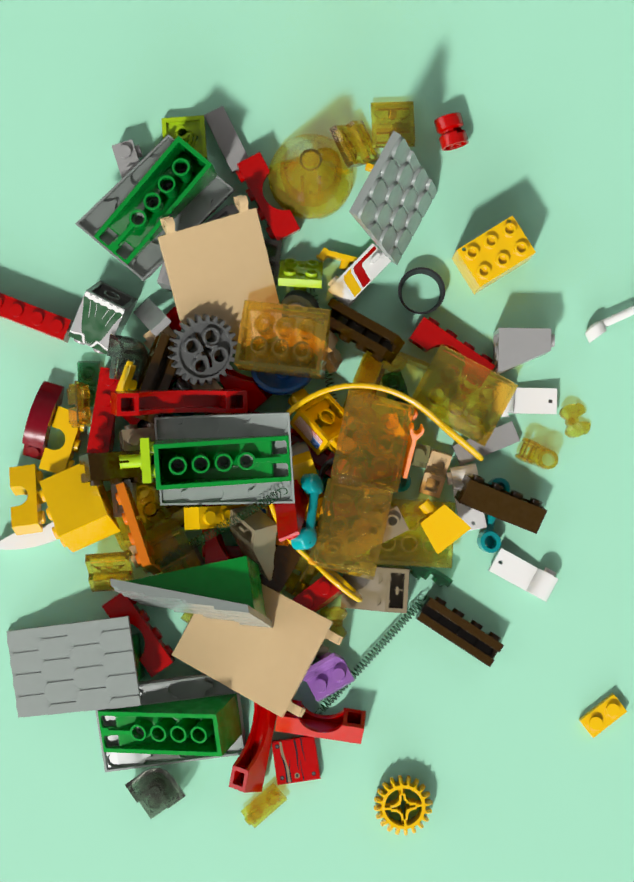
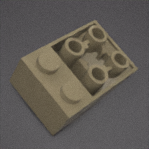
M253 504L231 509L230 516L233 517V514L236 515L237 512L240 514V510L243 512V509H246V507L250 508V505L253 506ZM251 510V516H249L250 513L247 511L248 517L243 518L241 516V519L244 520H241V522L231 526L229 529L243 556H247L259 565V572L271 581L274 570V553L276 551L277 523L261 510L257 513Z
M344 564L343 578L359 592L363 600L362 602H356L345 593H342L341 607L407 613L410 569Z

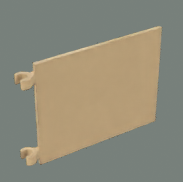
M246 195L233 197L238 213L175 231L173 217L160 218L165 234L158 236L180 322L187 325V318L189 317L194 320L195 314L200 315L201 318L203 314H207L209 317L214 315L218 317V320H224V325L231 326L229 332L236 334L231 339L238 342L237 345L233 346L235 350L278 336L275 330L283 320L257 209H248V198ZM211 330L206 333V340L211 337ZM192 340L187 343V350L191 349L193 345ZM220 350L214 353V357L220 355Z
M263 584L261 585L266 617L272 620L273 628L240 625L235 621L211 619L201 614H193L172 656L282 718L286 711L302 718L306 709L292 702L323 641L328 639L340 646L343 637L330 630L333 624L332 621Z

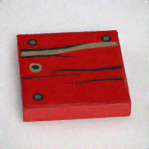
M299 736L271 741L278 785L321 779L315 737Z

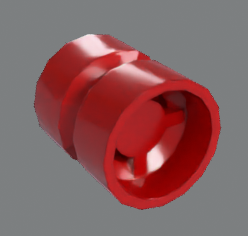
M461 113L446 114L434 120L436 131L438 134H441L439 141L442 151L454 150L469 143L466 131L462 129L464 123Z

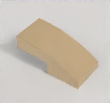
M431 449L429 461L420 485V493L440 498L446 480V473L452 459L451 454Z

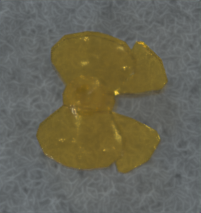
M580 403L566 405L559 412L560 417L565 419V425L567 426L565 435L569 438H576L587 434L590 430L591 424L589 422H579L578 417L586 412V408Z
M325 606L320 610L319 615L332 621L333 624L330 630L344 639L347 631L342 625L348 612L340 606L330 608Z

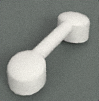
M634 305L589 326L585 332L588 342L591 343L606 332V327L634 315Z

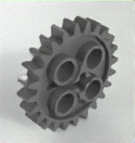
M195 314L194 320L188 317L187 325L180 322L181 330L174 329L177 337L170 338L174 342V346L168 347V349L173 351V354H170L168 358L175 360L171 366L178 368L175 373L182 375L183 380H189L194 385L197 382L201 386L204 385V382L212 385V378L219 382L220 374L226 377L225 369H233L229 364L230 361L236 362L232 354L238 353L237 350L233 349V346L237 345L238 342L231 340L236 335L233 332H229L231 326L224 325V320H218V317L214 315L209 317L207 314H203L202 318L200 315ZM211 330V337L206 340L205 335ZM192 340L193 345L191 349L187 350V343ZM220 350L219 357L214 359V353ZM201 360V366L196 369V362Z

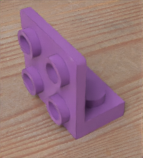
M331 652L325 653L319 658L320 661L311 664L303 681L307 682L318 702L355 681L344 658L335 652L332 654Z

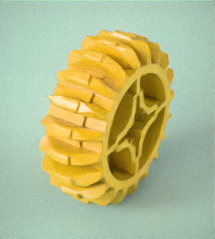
M398 775V782H395L394 778L390 777L391 785L384 781L382 785L385 790L377 789V793L381 797H374V801L380 803L374 805V810L380 811L376 814V818H383L380 824L381 826L388 824L387 831L389 832L395 827L396 835H399L400 829H403L404 835H408L407 829L411 828L413 833H416V825L421 829L424 827L421 820L429 821V817L425 813H432V809L426 807L433 804L432 800L426 799L430 796V792H423L426 786L424 784L418 786L419 780L417 778L410 783L411 777L407 775L406 781H403L402 775ZM405 789L414 791L420 800L408 798L405 794ZM395 790H398L397 798L386 803L388 796ZM402 795L404 801L407 804L405 805L404 815L402 809L399 806L401 805ZM420 807L416 816L408 820L409 812ZM386 810L399 813L401 821L391 818Z

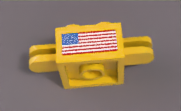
M302 388L292 393L288 403L292 407L309 394ZM329 393L310 400L296 410L297 413L290 421V425L317 455L328 448L336 456L350 457L353 454L356 445L347 437V434L356 422Z

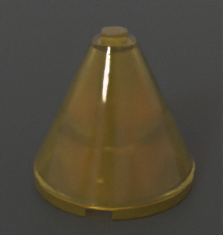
M318 134L296 136L285 142L276 151L270 163L268 178L271 193L277 204L283 210H291L294 217L300 219H322L328 217L345 204L351 193L354 178L351 160L346 151L337 142L326 136Z

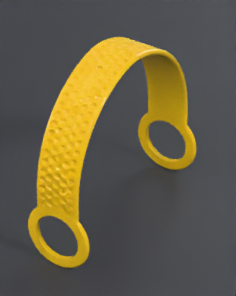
M359 382L329 386L309 394L286 411L291 416L298 408L310 400L336 390L350 388L378 390L394 395L413 405L479 461L484 460L480 452L419 401L398 390L378 384ZM270 504V511L275 522L277 523L275 504ZM309 549L296 550L343 593L356 602H362L363 598L359 592L334 569L330 570L328 565Z

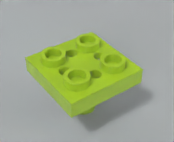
M204 115L161 118L163 139L168 134L173 139L179 136L203 157L208 159Z
M294 258L281 260L278 286L294 287V290L306 291L307 288H322L323 262L313 259L297 261Z
M140 438L141 452L139 454L119 455V461H129L128 463H120V469L140 467L143 484L153 483L154 478H156L155 464H153L152 456L154 455V442L151 441V438Z

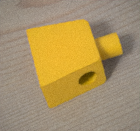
M428 498L418 506L425 514V517L419 523L437 554L471 529L467 523L444 503L435 507Z

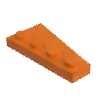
M124 482L115 485L117 489L115 497L118 504L123 507L124 512L121 515L125 525H129L131 532L128 533L131 544L136 547L137 553H135V558L138 565L144 567L153 575L162 572L160 566L156 565L152 560L151 556L155 554L153 547L150 546L147 539H144V536L147 534L145 526L141 519L137 520L136 518L140 513L130 487Z

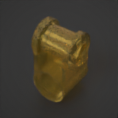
M523 437L521 449L518 454H515L516 459L543 470H550L556 467L558 456L554 451ZM544 454H549L553 458L550 466L543 464L542 457Z

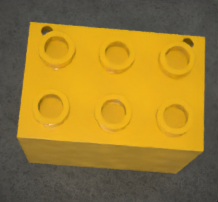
M512 215L457 249L452 260L475 295L528 262L536 251Z
M80 463L39 481L42 488L39 491L40 496L48 506L45 509L47 516L54 523V527H52L53 534L56 539H60L64 547H68L72 552L121 531L116 518H114L113 509L104 485L90 486V482L82 483L81 474L85 473V466L80 465Z

